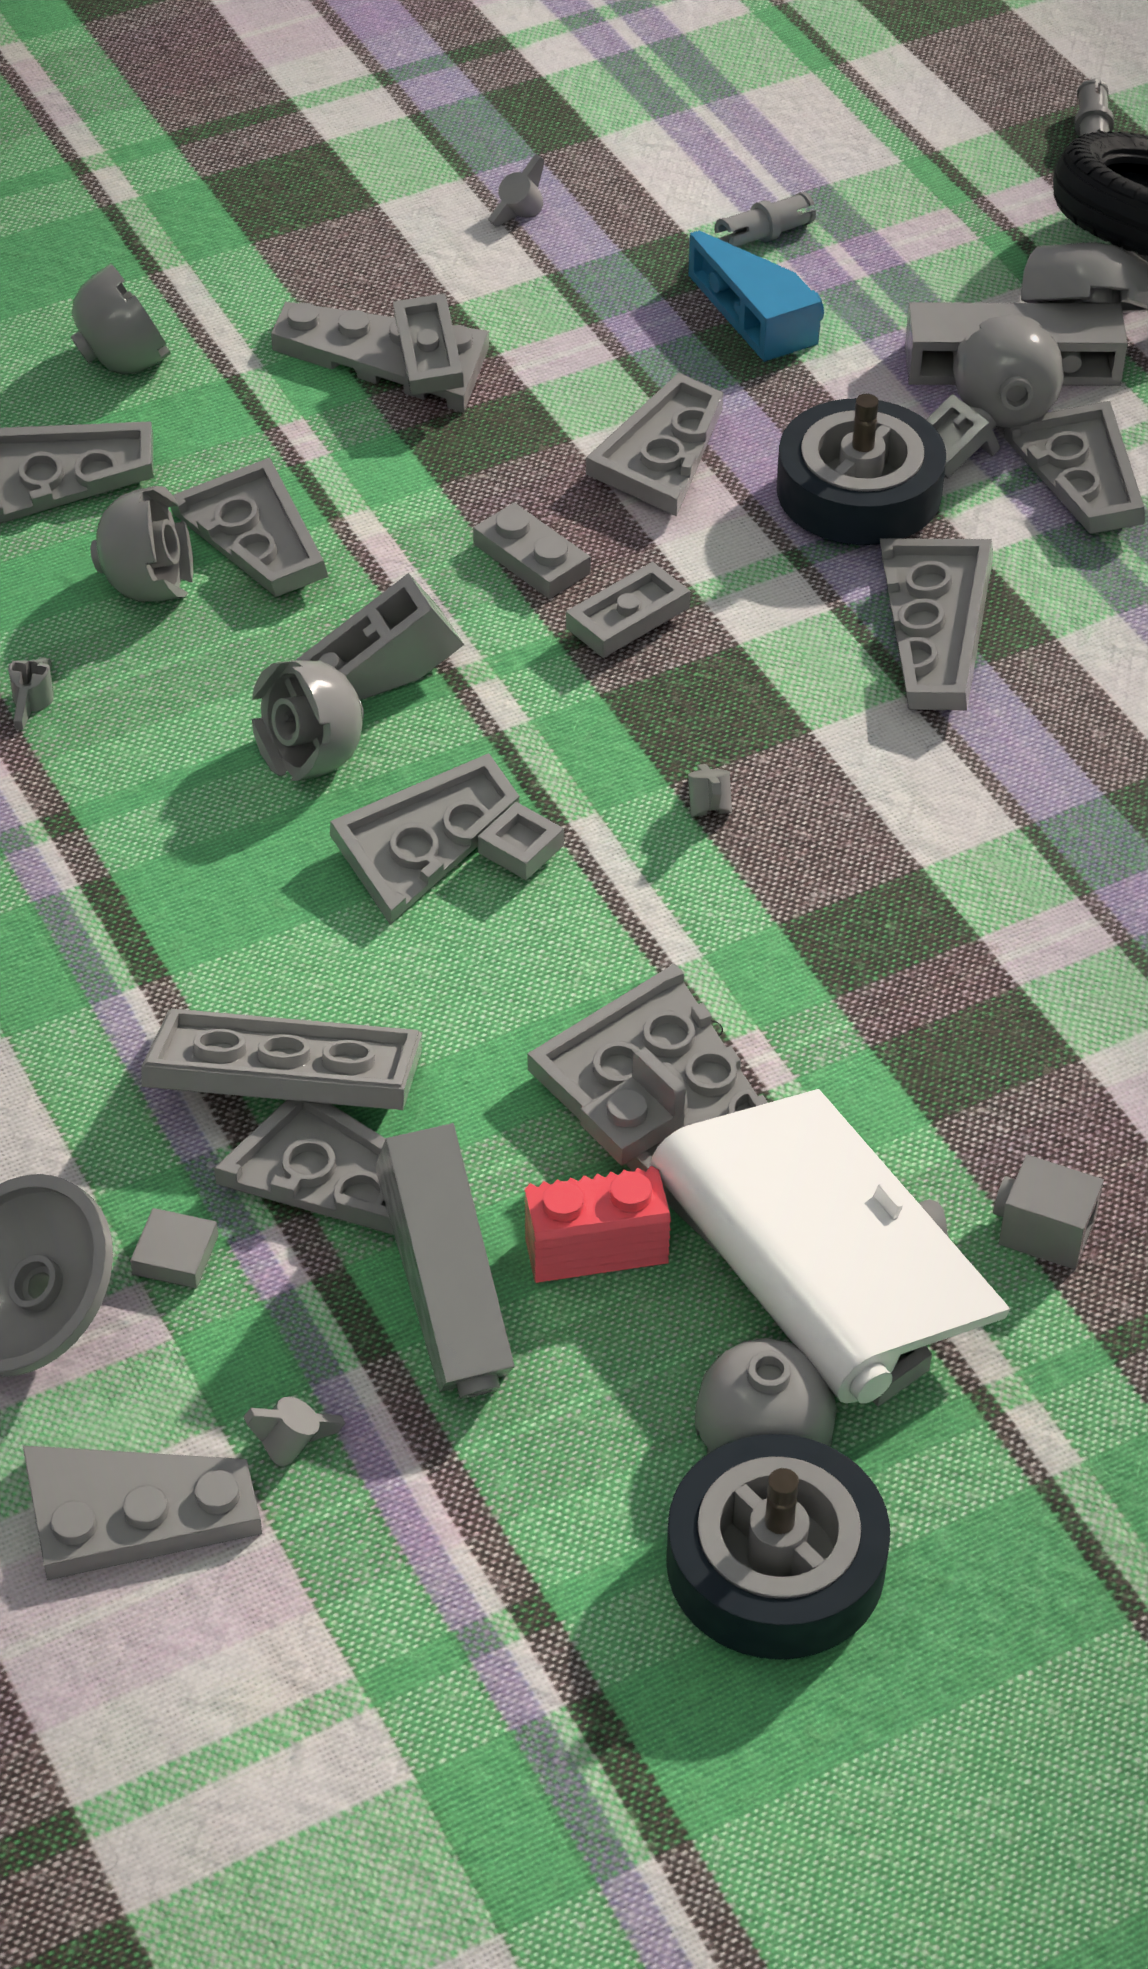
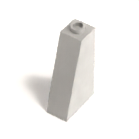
M454 1123L388 1137L385 1139L375 1168L439 1392L457 1388L459 1398L464 1399L496 1391L501 1388L498 1378L507 1376L515 1365Z

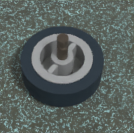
M861 394L857 398L834 400L816 405L794 418L781 436L777 470V496L780 505L785 513L800 527L814 535L834 542L852 545L880 544V538H906L924 528L939 510L946 466L945 444L938 431L925 418L900 405L878 400L872 394Z
M784 1434L755 1435L729 1442L700 1459L686 1473L673 1496L668 1518L666 1555L668 1580L672 1592L685 1615L699 1630L731 1650L766 1659L803 1658L827 1651L841 1644L857 1632L869 1619L877 1606L885 1581L890 1545L888 1512L881 1494L870 1477L850 1458L823 1443Z

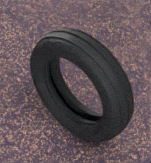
M1101 131L1077 137L1063 151L1056 165L1053 177V194L1057 206L1074 224L1085 231H1089L1090 234L1106 242L1109 241L1112 245L1123 247L1124 250L1137 252L1138 255L1148 256V135Z

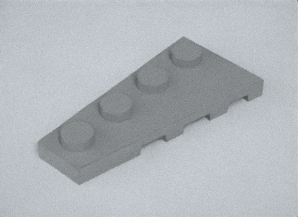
M285 301L271 332L273 351L331 370L339 365L353 368L357 373V378L377 384L381 378L404 385V394L411 396L395 317L369 314L360 310L348 311L315 306L310 303ZM453 325L463 370L464 387L430 392V394L447 399V408L464 413L489 349V331L468 328L463 325ZM429 393L412 396L424 400Z
M880 538L881 555L908 709L967 711L993 561L992 539Z

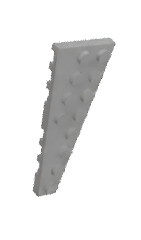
M672 964L528 1053V1071L579 1120L581 1107L632 1077L633 1054L643 1047H646L662 1063H670L682 1076L686 1086L684 1127L768 1103L763 1094L759 1096L756 1094L740 1069L741 1060L732 1046L726 1047L711 1025L712 1016L704 1003L698 1004L684 983V972L675 964ZM663 1141L627 1162L626 1165L633 1172L637 1168L646 1172L651 1165V1158L656 1148ZM663 1184L668 1205L720 1254ZM927 1346L900 1354L891 1373L893 1379L890 1386L872 1402L879 1407L930 1370L932 1354Z

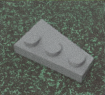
M681 373L676 374L586 457V475L677 516L723 410V392Z
M1110 401L1047 412L1028 425L1003 428L1004 438L1089 534L1145 524V507Z
M151 421L0 428V524L154 478L153 430Z
M270 457L173 495L178 505L170 507L172 514L181 521H185L188 527L275 597L328 577L324 560Z
M488 753L331 820L330 836L382 914L391 924L478 847V835L515 802L519 803L520 796Z
M286 1100L214 1168L216 1185L394 1235L375 1168L386 1138L331 1104Z
M22 1445L47 1580L262 1534L261 1519L247 1459Z

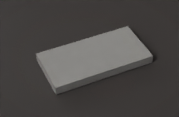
M171 1008V1010H168L141 1066L142 1087L404 1110L422 1053V1032L413 1029Z

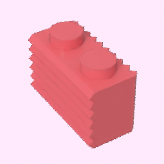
M650 1166L646 1172L639 1168L634 1172L623 1170L619 1175L610 1172L606 1178L597 1173L593 1179L584 1175L579 1181L570 1177L568 1181L557 1179L551 1185L543 1181L539 1187L530 1183L525 1188V1240L535 1283L669 1263L671 1217L660 1172L653 1166Z

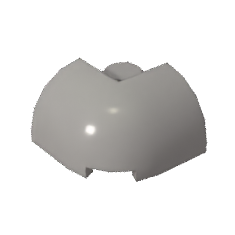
M1087 242L1037 246L1029 255L1024 269L1021 301L1026 303H1121L1122 313L1148 312V262L1135 253L1112 244Z

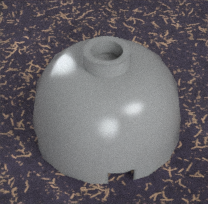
M110 263L91 276L80 287L73 299L72 317L78 332L70 337L88 364L97 358L110 371L120 374L139 373L156 365L171 355V352L165 346L166 342L137 297L132 295L130 291L127 292L122 284L125 280Z
M1009 314L989 318L979 324L980 330L973 333L967 341L964 338L960 343L953 363L956 388L963 402L969 407H978L987 411L995 420L996 427L1002 428L1028 425L1045 415L1059 398L1064 381L1062 356L1054 338L1051 337L1049 332L1042 329L1040 323L1029 317Z
M164 486L138 489L117 498L103 512L98 523L96 540L91 542V558L97 572L100 574L104 573L108 582L124 597L139 602H162L184 598L188 592L179 588L181 579L189 582L193 580V552L189 531L185 521L174 523L168 507L177 506L178 503Z
M303 660L272 663L261 672L254 686L252 700L262 699L261 718L252 719V726L260 754L271 771L278 776L285 775L286 771H288L293 777L291 781L318 778L333 772L353 756L361 737L364 711L357 692L345 674L322 661Z
M761 1338L743 1341L717 1357L705 1372L695 1407L694 1424L697 1436L700 1434L701 1440L707 1446V1454L729 1442L766 1434L799 1436L831 1447L837 1408L833 1392L829 1389L815 1366L796 1345L789 1341Z

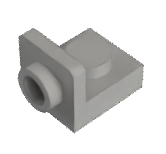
M951 394L926 419L938 431L945 444L946 466L944 476L947 479L980 447L991 456H994L1001 449L993 431L997 426L993 417L981 408L969 407L954 394Z
M643 1047L633 1054L631 1078L580 1108V1125L623 1166L663 1141L676 1130L684 1127L686 1095L684 1080L674 1066L667 1062L662 1063L646 1047Z

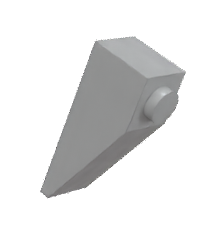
M408 573L296 660L322 661L345 674L357 692L359 699L363 700L419 680L460 649L464 643L439 606Z

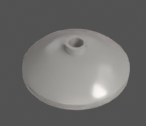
M30 1174L0 1183V1376H16L32 1372L44 1367L65 1353L76 1343L93 1321L100 1309L109 1285L113 1262V1245L111 1232L103 1211L96 1201L84 1190L63 1178L53 1175Z

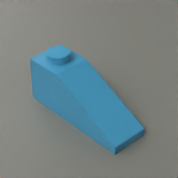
M700 230L690 233L688 276L763 362L819 344L820 321L824 317L823 303L819 294L811 290L795 272Z

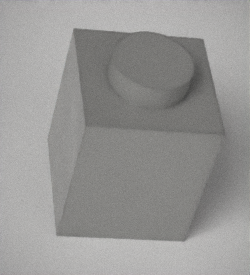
M1026 1154L1016 1179L1005 1176L995 1200L993 1214L1003 1217L999 1245L1076 1270L1096 1221L1104 1179Z

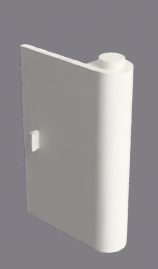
M819 1089L687 1125L666 1137L656 1148L651 1158L650 1166L659 1170L664 1186L790 1341L811 1361L840 1402L848 1404L858 1401L864 1404L877 1399L890 1386L893 1379L891 1373L900 1354L1006 1319L1010 1311L1009 1306Z

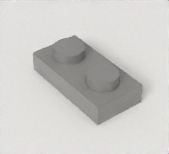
M446 294L393 301L394 317L411 396L464 387L463 370Z
M515 502L473 527V544L548 599H551L591 574V556Z
M651 562L567 610L566 629L602 658H605L689 609L690 590L657 564Z

